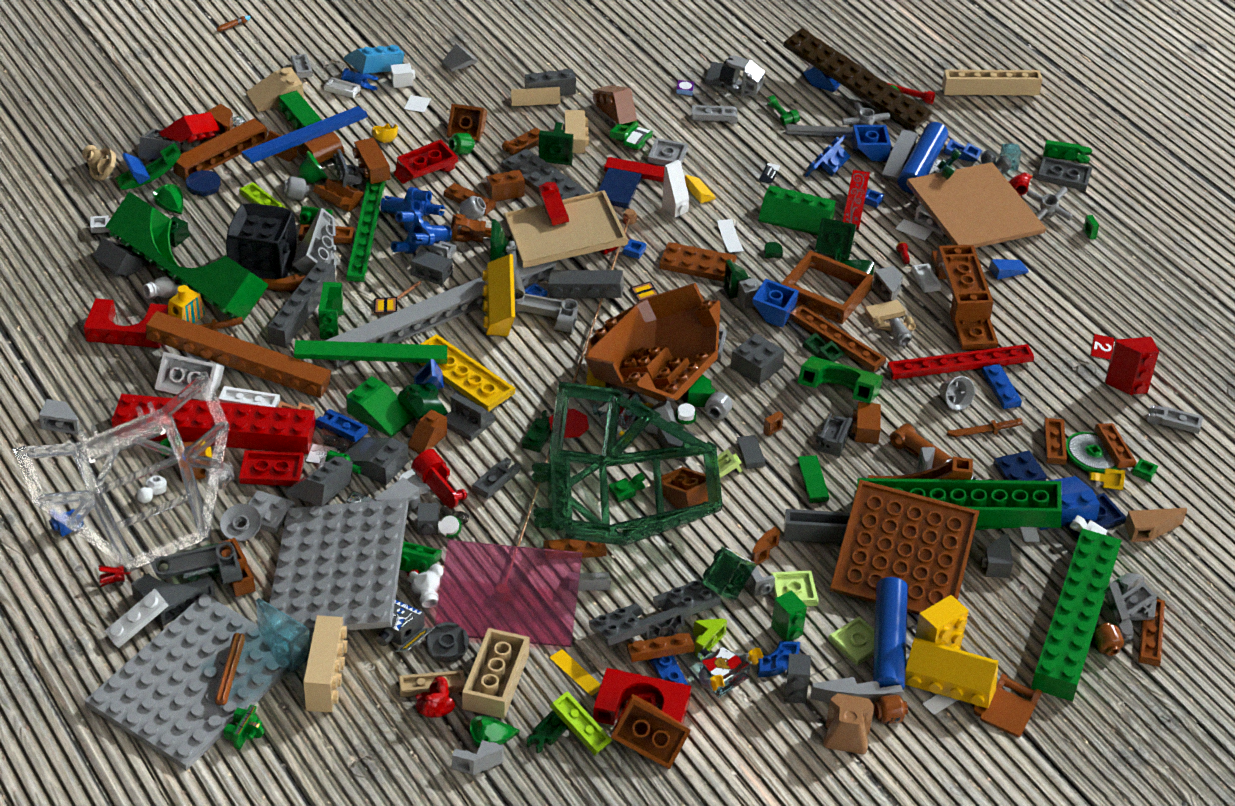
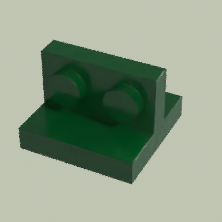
M556 122L554 132L540 130L539 157L547 163L572 166L574 134L565 133L563 123Z
M821 218L815 252L835 256L836 249L839 248L841 250V257L850 259L857 225Z

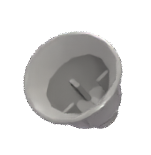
M957 376L943 382L939 389L940 395L948 407L956 411L967 408L975 396V386L970 378L966 376Z

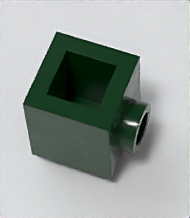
M173 216L171 218L170 245L177 247L189 237L188 222Z

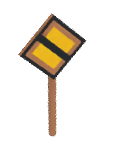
M418 281L397 297L374 298V315L396 312L398 300L422 282Z
M651 281L630 287L638 302L659 294Z

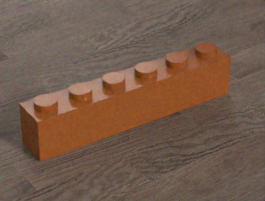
M253 118L181 154L180 158L173 165V171L186 181V178L196 171L211 170L241 155L242 151L266 142L268 137L267 127Z

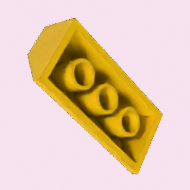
M513 254L488 262L486 270L482 271V281H485L482 289V296H485L483 312H486V316L483 319V327H486V335L508 336L514 322Z
M914 638L906 666L905 685L976 706L989 708L996 691L998 660Z

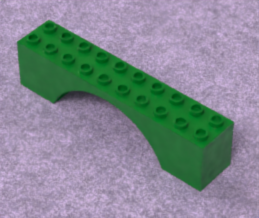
M129 191L105 226L111 231L109 235L127 247H131L134 252L166 272L175 280H178L181 284L199 293L204 300L225 314L227 313L231 318L242 317V320L245 321L269 284L226 255L206 266L196 268L180 267L174 259L170 246L172 220Z

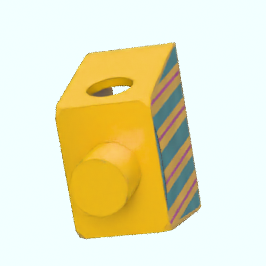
M186 285L179 286L178 294L168 302V315L191 323L197 322L206 315L201 295L189 289Z

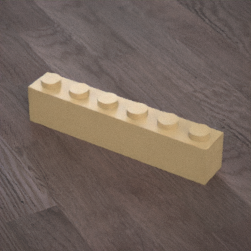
M944 70L942 89L944 95L1033 96L1040 94L1043 79L1040 70Z

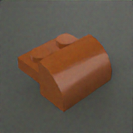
M333 131L297 146L298 153L306 155L307 151H309L318 163L333 158V154H336L337 149H341V152L345 153L341 140Z
M327 179L326 185H315L313 192L319 194V198L347 212L352 211L358 206L364 192L348 184L346 187H342L341 181L337 179Z

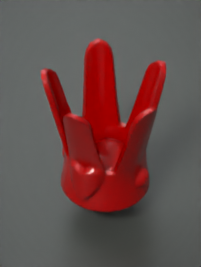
M98 565L99 571L110 572L99 576L101 579L100 583H104L100 587L114 582H125L124 575L131 574V572L124 573V566L110 567Z

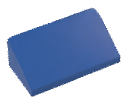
M127 153L122 154L125 163L138 184H142L150 179V175L140 158Z

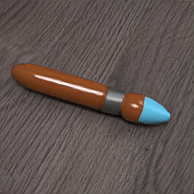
M241 16L218 26L216 30L224 31L241 23H246L251 17Z

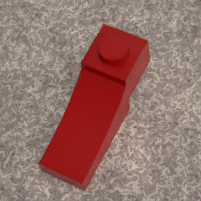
M545 182L543 185L538 186L545 212L552 226L569 222V217L556 182Z

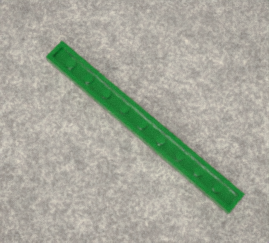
M369 180L367 181L347 270V281L365 282L386 181L370 184Z

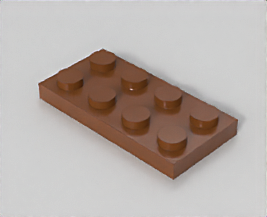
M668 242L660 261L659 269L724 282L726 260L730 259L736 263L737 255Z

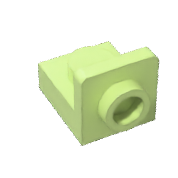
M728 449L709 461L710 466L719 478H722L735 468L739 473L742 472L739 466L742 463L736 453L732 455Z

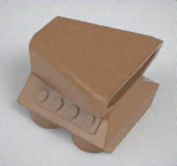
M839 693L831 697L826 721V728L828 730L823 741L825 748L865 754L867 752V735L870 732L874 705L869 698Z

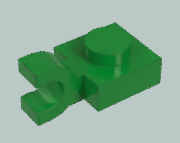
M639 473L631 481L624 478L609 484V491L618 503L636 496L637 490L645 489V485L642 482L645 481V477L642 473Z

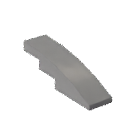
M902 129L887 160L882 178L898 181V177L913 151L919 133Z
M855 677L812 683L810 697L813 700L830 703L831 697L839 693L869 698L874 705L881 696L897 694L902 698L903 689L901 685L880 688L877 681L856 684Z

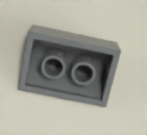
M335 456L314 468L287 489L286 494L323 506L350 484L353 462L346 460L344 457Z

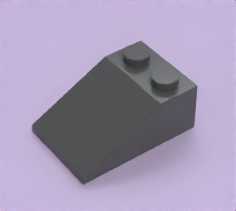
M152 129L140 137L139 157L144 158L145 161L157 160L162 157L161 150L175 143L180 151L183 142L160 136L159 132L161 130Z
M362 437L356 443L354 442L344 453L350 456V460L354 465L362 467L360 474L384 485H387L409 462L408 445L393 438Z

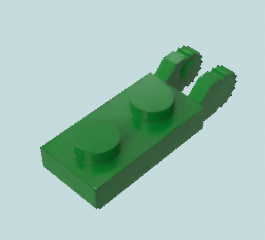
M1046 140L1043 156L1087 164L1090 161L1089 155L1092 153V149L1086 146H1079V144Z

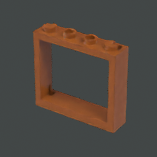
M810 250L781 284L799 290L796 306L800 307L803 305L818 315L843 324L871 291L874 276ZM811 267L858 287L842 305L798 287L795 283Z

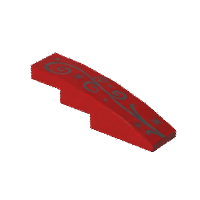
M853 170L843 222L856 224V229H859L870 172Z

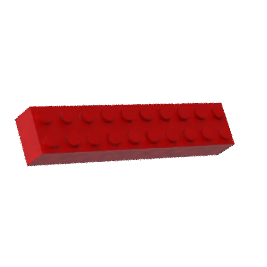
M121 394L112 417L113 433L116 438L162 441L165 438H173L178 443L209 442L211 446L277 452H300L304 454H309L316 429L315 410Z

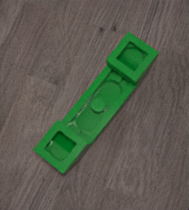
M173 143L161 150L162 157L145 166L150 179L142 184H138L130 170L117 176L115 179L121 190L143 186L166 173L181 156L177 145Z

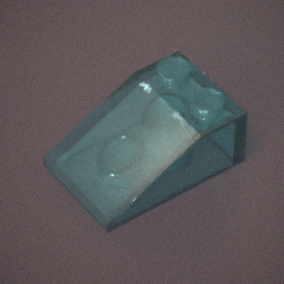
M258 598L256 600L258 629L278 665L293 673L309 657V628Z

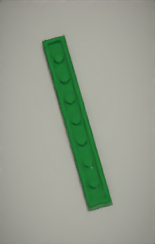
M295 340L294 358L427 363L430 359H434L438 364H447V345Z

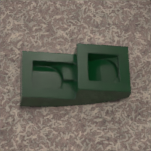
M817 333L810 336L802 344L811 354L824 360L835 362L844 355V352L832 341L829 343L825 342Z

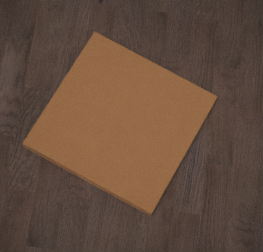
M993 162L956 169L948 180L942 176V173L907 179V186L953 245H974L977 248L1042 234L1047 229Z

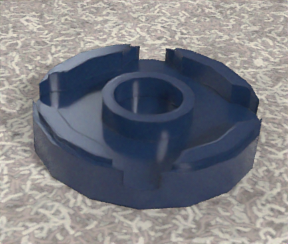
M209 170L196 171L186 178V188L193 195H196V193L201 194V196L212 195L221 186L219 175Z

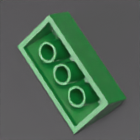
M769 185L764 195L758 221L818 236L821 218L833 220L836 201Z

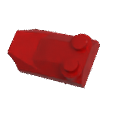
M440 139L396 157L397 164L394 176L402 184H405L437 170L450 172L455 168L458 156Z

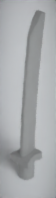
M509 241L506 250L508 255L513 254L516 289L525 294L517 263V248L514 241Z

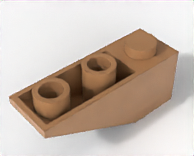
M1187 508L1128 511L1125 527L1131 542L1151 541L1180 526L1184 522Z

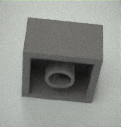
M755 333L732 351L731 368L761 385L783 367L785 350Z

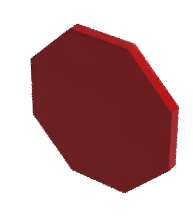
M576 409L557 410L549 417L551 432L562 438L580 437L589 429L587 415Z

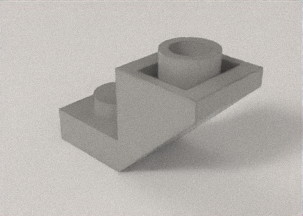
M482 740L477 754L467 750L455 749L452 754V769L475 775L499 765L504 760V746Z

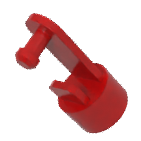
M427 449L414 459L411 469L423 483L430 487L447 508L453 509L457 507L458 500H465L467 498V492L464 489L455 492L447 483L450 469L434 449Z

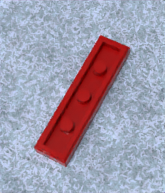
M608 157L604 166L605 172H607L608 168H615L640 173L643 179L664 182L665 167L613 157Z

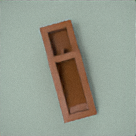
M236 538L225 540L230 542L235 548L243 580L229 583L235 597L255 592L254 577L248 568L247 559ZM225 549L221 552V556L228 557L232 551Z

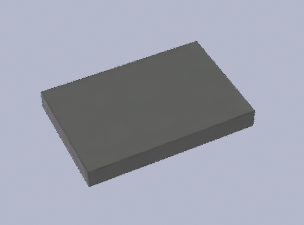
M1043 156L1036 180L1086 191L1093 167Z

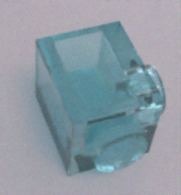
M1002 144L1000 157L1006 156L1010 159L1011 168L1009 170H1018L1021 158L1019 144Z

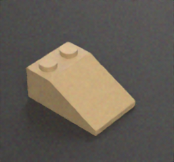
M291 67L283 68L273 72L246 91V96L256 111L261 112L277 108L279 96L297 90L304 98L303 84Z

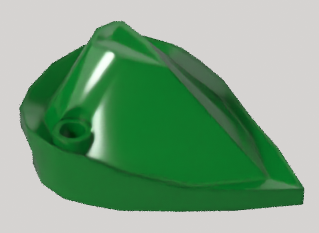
M165 184L154 191L153 195L156 205L173 213L182 214L183 194L177 185Z
M476 716L470 723V735L477 748L480 747L482 740L502 745L520 732L519 729L488 716Z

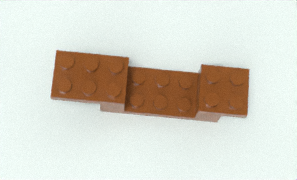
M974 245L938 246V251H932L931 258L938 279H947L953 296L950 316L961 350L998 348V340L990 320L994 302Z

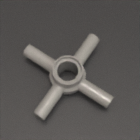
M857 102L854 107L859 115L853 118L842 119V125H873L875 121L890 119V114H874L872 109L863 108Z
M1063 186L1055 195L1046 194L1044 197L1032 190L1027 192L1028 197L1040 203L1041 210L1036 214L1039 220L1044 216H1053L1056 213L1069 221L1073 217L1072 214L1059 207L1058 201L1068 191L1066 187Z

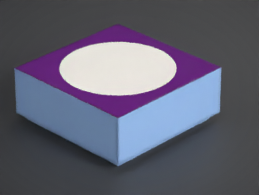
M678 80L676 94L692 96L694 82Z

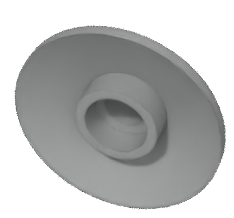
M249 504L234 505L228 508L222 515L220 521L221 531L228 539L236 538L237 542L249 540L259 531L261 516L258 510ZM241 524H246L244 527L239 528Z

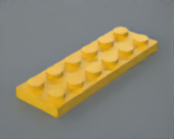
M435 334L421 343V345H447V364H438L443 373V381L487 411L492 410L515 394V387L439 335Z

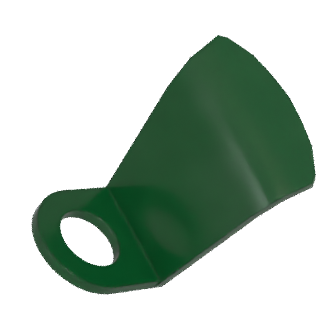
M839 248L836 249L834 260L837 261L838 256V262L873 275V262L863 259L842 260L841 250Z

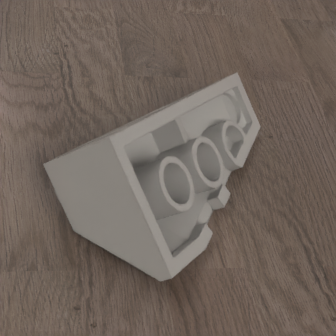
M319 209L296 252L292 264L306 276L318 261L335 265V269L337 266V259L334 258L336 245H334L333 239L336 236L335 218L325 209Z

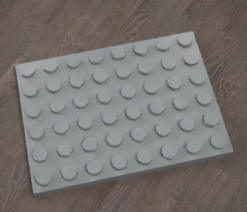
M407 498L288 508L265 630L275 636L313 633L317 615L343 617V626H347V630L392 627L408 511Z
M204 593L85 700V706L187 770L224 735L223 731L227 724L234 725L236 723L233 722V715L237 707L248 709L250 704L255 705L303 658V652ZM235 633H242L245 635V642L227 703L225 705H217L214 698L233 635Z

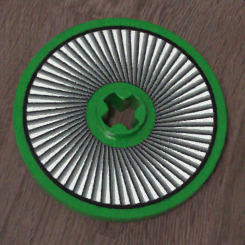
M1078 432L1072 434L1067 439V456L1078 467L1089 472L1104 474L1105 468L1118 469L1096 433Z

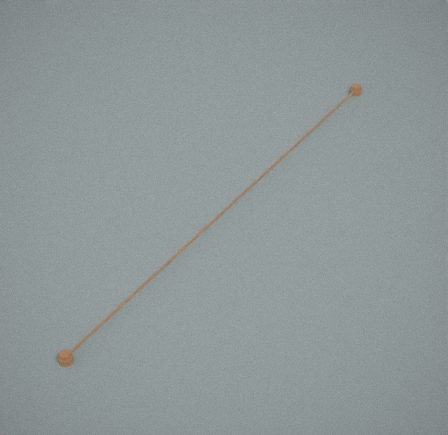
M627 209L623 213V222L626 224L624 228L625 233L628 225L635 224L637 221V214L633 209ZM618 246L610 270L614 269L621 246ZM603 298L600 299L563 409L567 408ZM554 434L504 584L498 585L494 589V600L499 604H505L510 601L511 591L506 585L557 437L556 434Z

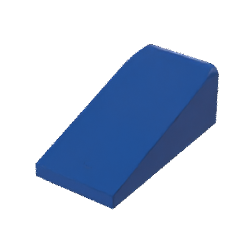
M993 259L990 261L989 270L997 280L1029 272L1021 260Z

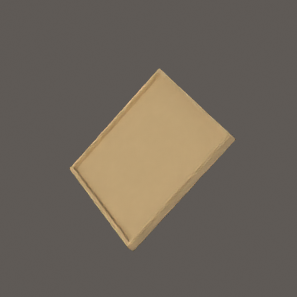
M605 190L563 199L569 222L552 226L545 212L544 204L503 213L523 268L628 244V238Z

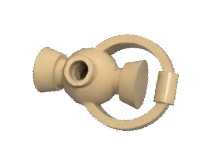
M94 145L86 146L83 149L82 157L90 167L91 177L97 181H103L110 176L116 162L115 152L107 148L99 150Z

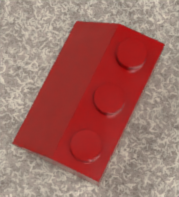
M208 112L182 116L161 130L159 134L178 142L188 141V143H191L195 140L199 142L205 138L207 140L216 136L215 133L220 131V128L212 113Z
M1152 337L1115 340L1105 378L1107 385L1129 395L1148 393L1159 350Z

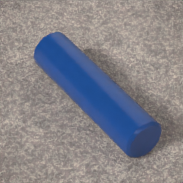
M931 122L927 124L898 177V185L903 191L913 193L906 184L907 179L929 175L948 138V129L943 124Z
M885 577L879 580L876 585L873 681H877L880 688L901 685L904 690L908 585L897 577Z

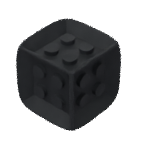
M242 204L234 214L228 228L226 239L227 257L259 278L282 279L287 277L295 258L297 246L296 223L293 212L283 207L271 205Z

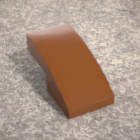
M774 526L757 541L752 551L751 564L754 562L757 566L769 559L770 550L779 545L780 530Z

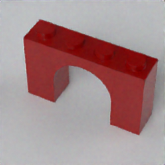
M95 298L84 325L85 339L87 342L160 348L161 343L146 339V324L156 311L168 315V305L150 303L147 314L142 321L130 326H121L113 323L116 315L114 300Z
M606 668L594 705L593 719L596 722L614 726L621 705L630 698L631 694L654 693L655 700L660 705L662 711L683 724L690 702L691 686L618 669Z

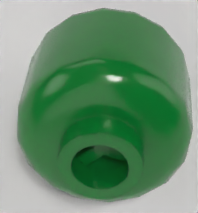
M455 133L449 139L448 145L456 155H468L472 152L475 142L468 133Z

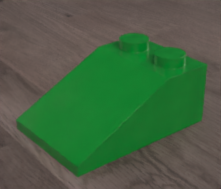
M373 376L369 377L346 396L347 413L390 438L416 418L397 399L398 395L386 383Z

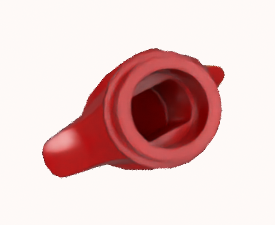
M1023 172L1008 182L1022 196L1028 192L1030 179L1033 176Z

